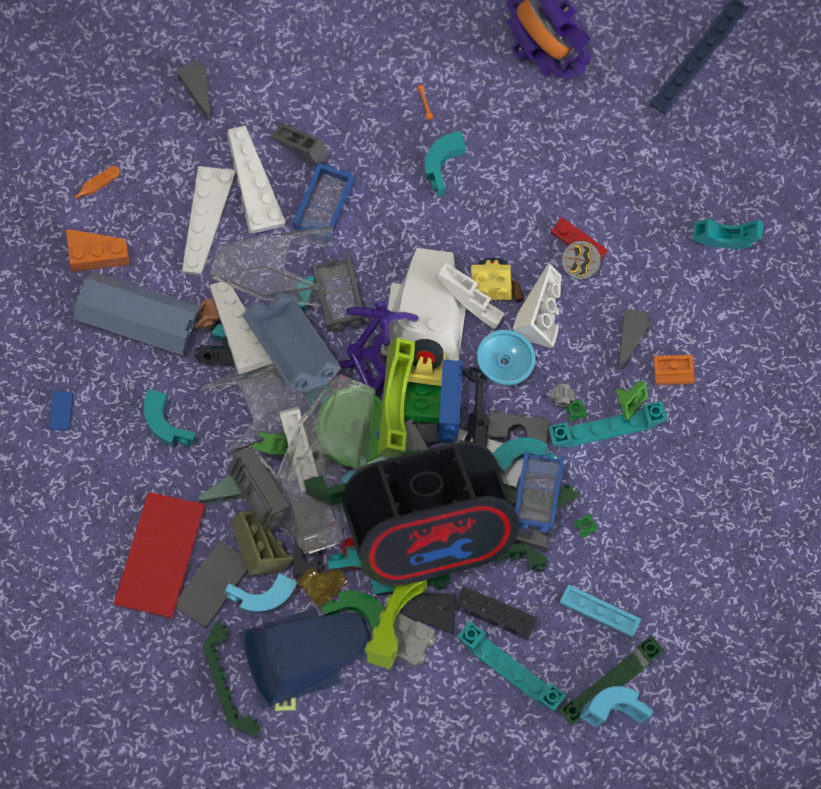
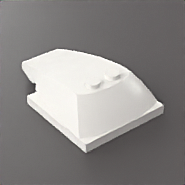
M417 248L402 283L391 284L388 310L413 313L418 315L419 319L416 322L403 319L394 320L389 323L390 344L397 337L414 342L419 339H430L441 345L443 352L446 353V360L459 361L466 307L448 291L437 277L445 262L455 268L454 254L452 252ZM382 345L381 357H387L388 346Z

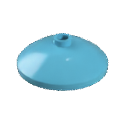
M499 330L492 332L482 340L477 351V363L481 372L490 381L500 385H515L524 381L533 371L535 352L531 343L523 335L511 330ZM505 360L508 362V364L503 365L501 361Z

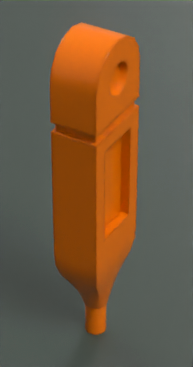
M111 166L84 183L81 191L74 197L77 199L83 195H91L119 177V168Z

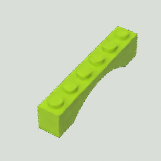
M398 337L388 346L378 455L389 458L398 457L405 452L407 432L404 424V400L415 349L414 341Z
M430 579L393 586L394 593L388 596L387 608L382 610L380 614V624L374 627L373 639L371 642L368 641L366 645L367 663L391 669L398 647V641L393 629L396 616L409 600L425 592Z

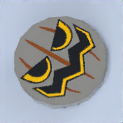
M576 241L570 244L562 256V265L565 271L576 279L590 278L598 271L601 264V256L597 248L585 241Z

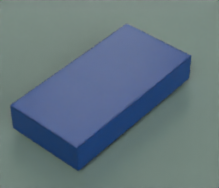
M53 391L50 430L70 431L73 392Z

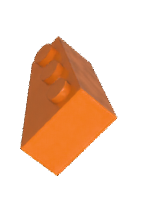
M66 229L72 272L130 265L126 239Z

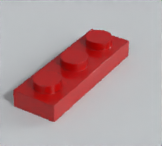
M563 217L550 231L552 235L568 246L576 241H585L593 244L599 251L601 259L608 252V249Z

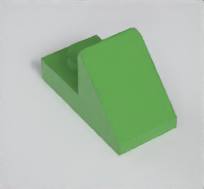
M639 380L629 391L615 389L617 401L625 420H628L648 398L646 382Z

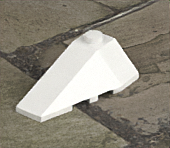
M551 264L546 266L518 312L513 326V330L523 335L529 342L549 348L554 347L559 326L554 325L555 315H559L560 309L557 308L556 298L560 297L561 274Z

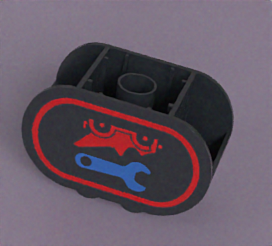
M457 442L370 463L360 468L349 478L342 492V507L361 568L369 578L381 584L405 585L486 565L507 552L519 533V519L500 474L497 460L487 447L475 442Z

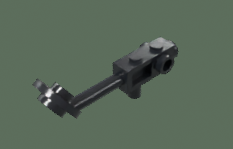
M226 336L222 337V346L201 345L195 350V359H199V363H206L207 365L222 364L223 366L235 365ZM273 363L270 364L273 375L281 382H285Z
M463 368L462 374L468 377V380L476 383L474 412L470 413L468 417V431L465 436V442H475L486 447L488 442L486 426L490 425L491 421L487 418V413L482 412L484 383L488 381V378L478 368Z

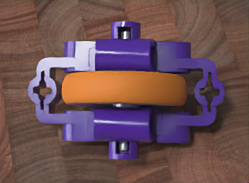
M508 0L506 5L513 17L507 23L512 30L511 34L517 41L511 46V49L519 59L522 60L528 56V58L534 60L547 77L554 72L557 77L568 80L574 75L580 76L585 72V65L591 60V55L585 45L591 39L575 18L574 14L578 9L571 0H538L539 3L534 0ZM571 48L576 50L578 55L575 58L568 57L563 63V68H561V63L558 59L566 57L570 53Z

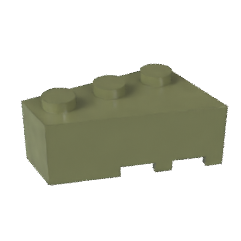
M252 510L240 511L231 523V527L249 575L285 571L294 559L291 555H287L281 547L283 545L281 541L276 540L270 532L272 529L263 530V525L261 526Z

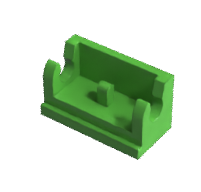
M263 432L257 434L264 438L263 444L253 443L254 449L269 454L290 455L285 434H267Z

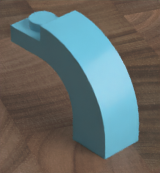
M279 573L271 589L263 594H249L231 584H228L224 594L227 595V599L235 603L241 602L238 610L260 614L272 611L282 605L293 592L297 582Z
M615 686L601 691L590 699L582 709L579 717L594 727H598L606 721L610 710H619L641 724L651 717L653 710L647 707L645 703L637 700L639 693L635 690Z

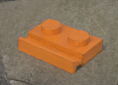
M693 355L653 357L655 385L694 384Z

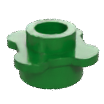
M581 400L574 401L565 407L569 413L568 418L570 421L587 417L584 402Z
M585 515L574 523L575 528L579 529L580 536L583 538L587 537L591 532H596L598 529L590 515Z

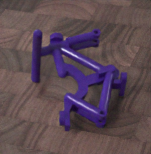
M386 301L375 303V309L349 307L346 309L347 315L373 317V320L357 342L348 346L347 354L351 359L340 361L342 369L355 367L364 389L374 393L376 396L380 395V391L385 383L386 366L381 362L379 351L382 345L388 346L390 344L389 323L394 320L403 319L416 322L419 319L418 315L413 313L388 310ZM381 323L382 334L375 339L372 349L362 348ZM364 358L372 359L375 368L380 373L375 381Z

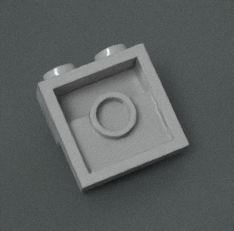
M399 614L393 625L394 634L398 641L396 658L416 668L418 664H423L427 656L424 653L427 647L431 648L437 638L434 636L435 630Z

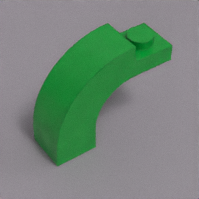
M360 591L337 593L339 601L331 600L324 603V606L321 607L323 616L336 615L346 611L360 613L368 621L372 633L374 627L380 624L379 617L382 610H386L373 596Z

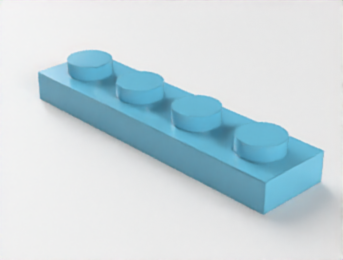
M569 584L559 603L630 638H633L641 621L640 618Z

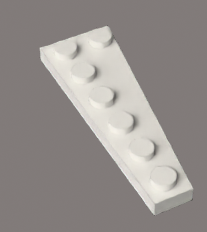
M246 126L228 129L227 137L234 168L238 175L237 181L242 193L241 199L245 206V217L249 233L253 234L285 226V219Z
M198 166L182 273L202 275L236 175V170Z
M224 280L210 285V292L218 311L224 334L227 337L237 373L242 374L272 364L273 362L243 318L246 309L229 281Z

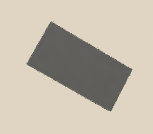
M219 541L179 596L176 609L207 628L227 600V595L224 594V591L228 584L236 587L248 571L243 556Z

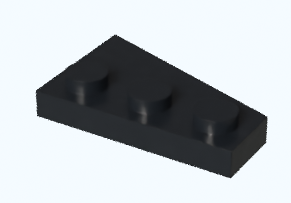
M420 593L409 600L398 614L453 634L455 594Z

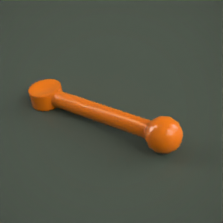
M418 85L417 90L422 97L426 110V119L431 120L433 114L430 113L424 95V86Z

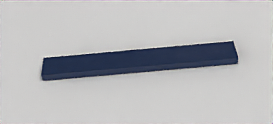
M730 0L650 102L649 106L666 115L748 10L749 6L740 0Z

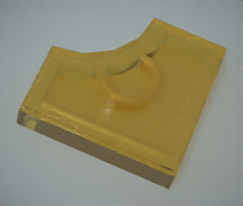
M309 568L297 581L298 585L319 609L324 606V603L330 601L348 582L338 568L325 572H316L314 569Z

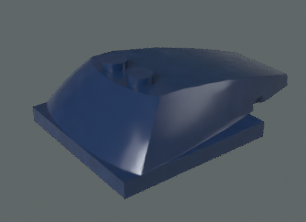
M316 608L238 632L263 709L274 706L277 703H284L293 698L296 699L339 685L340 679L337 672L346 664H351L365 656L366 645L368 641L370 642L360 613H344L318 617Z

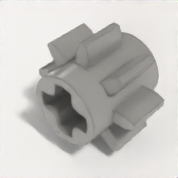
M557 384L556 390L551 389L550 399H552V402H555L556 406L567 407L570 405V401H575L574 389H570L568 384Z

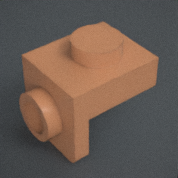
M212 298L205 299L198 305L201 306L200 320L194 325L196 329H211L219 320L218 311Z

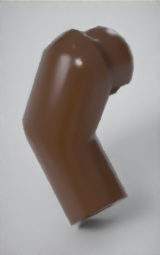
M511 279L514 301L520 303L524 300L521 286L518 282Z

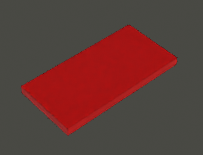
M148 492L115 597V606L173 618L206 508L205 504Z

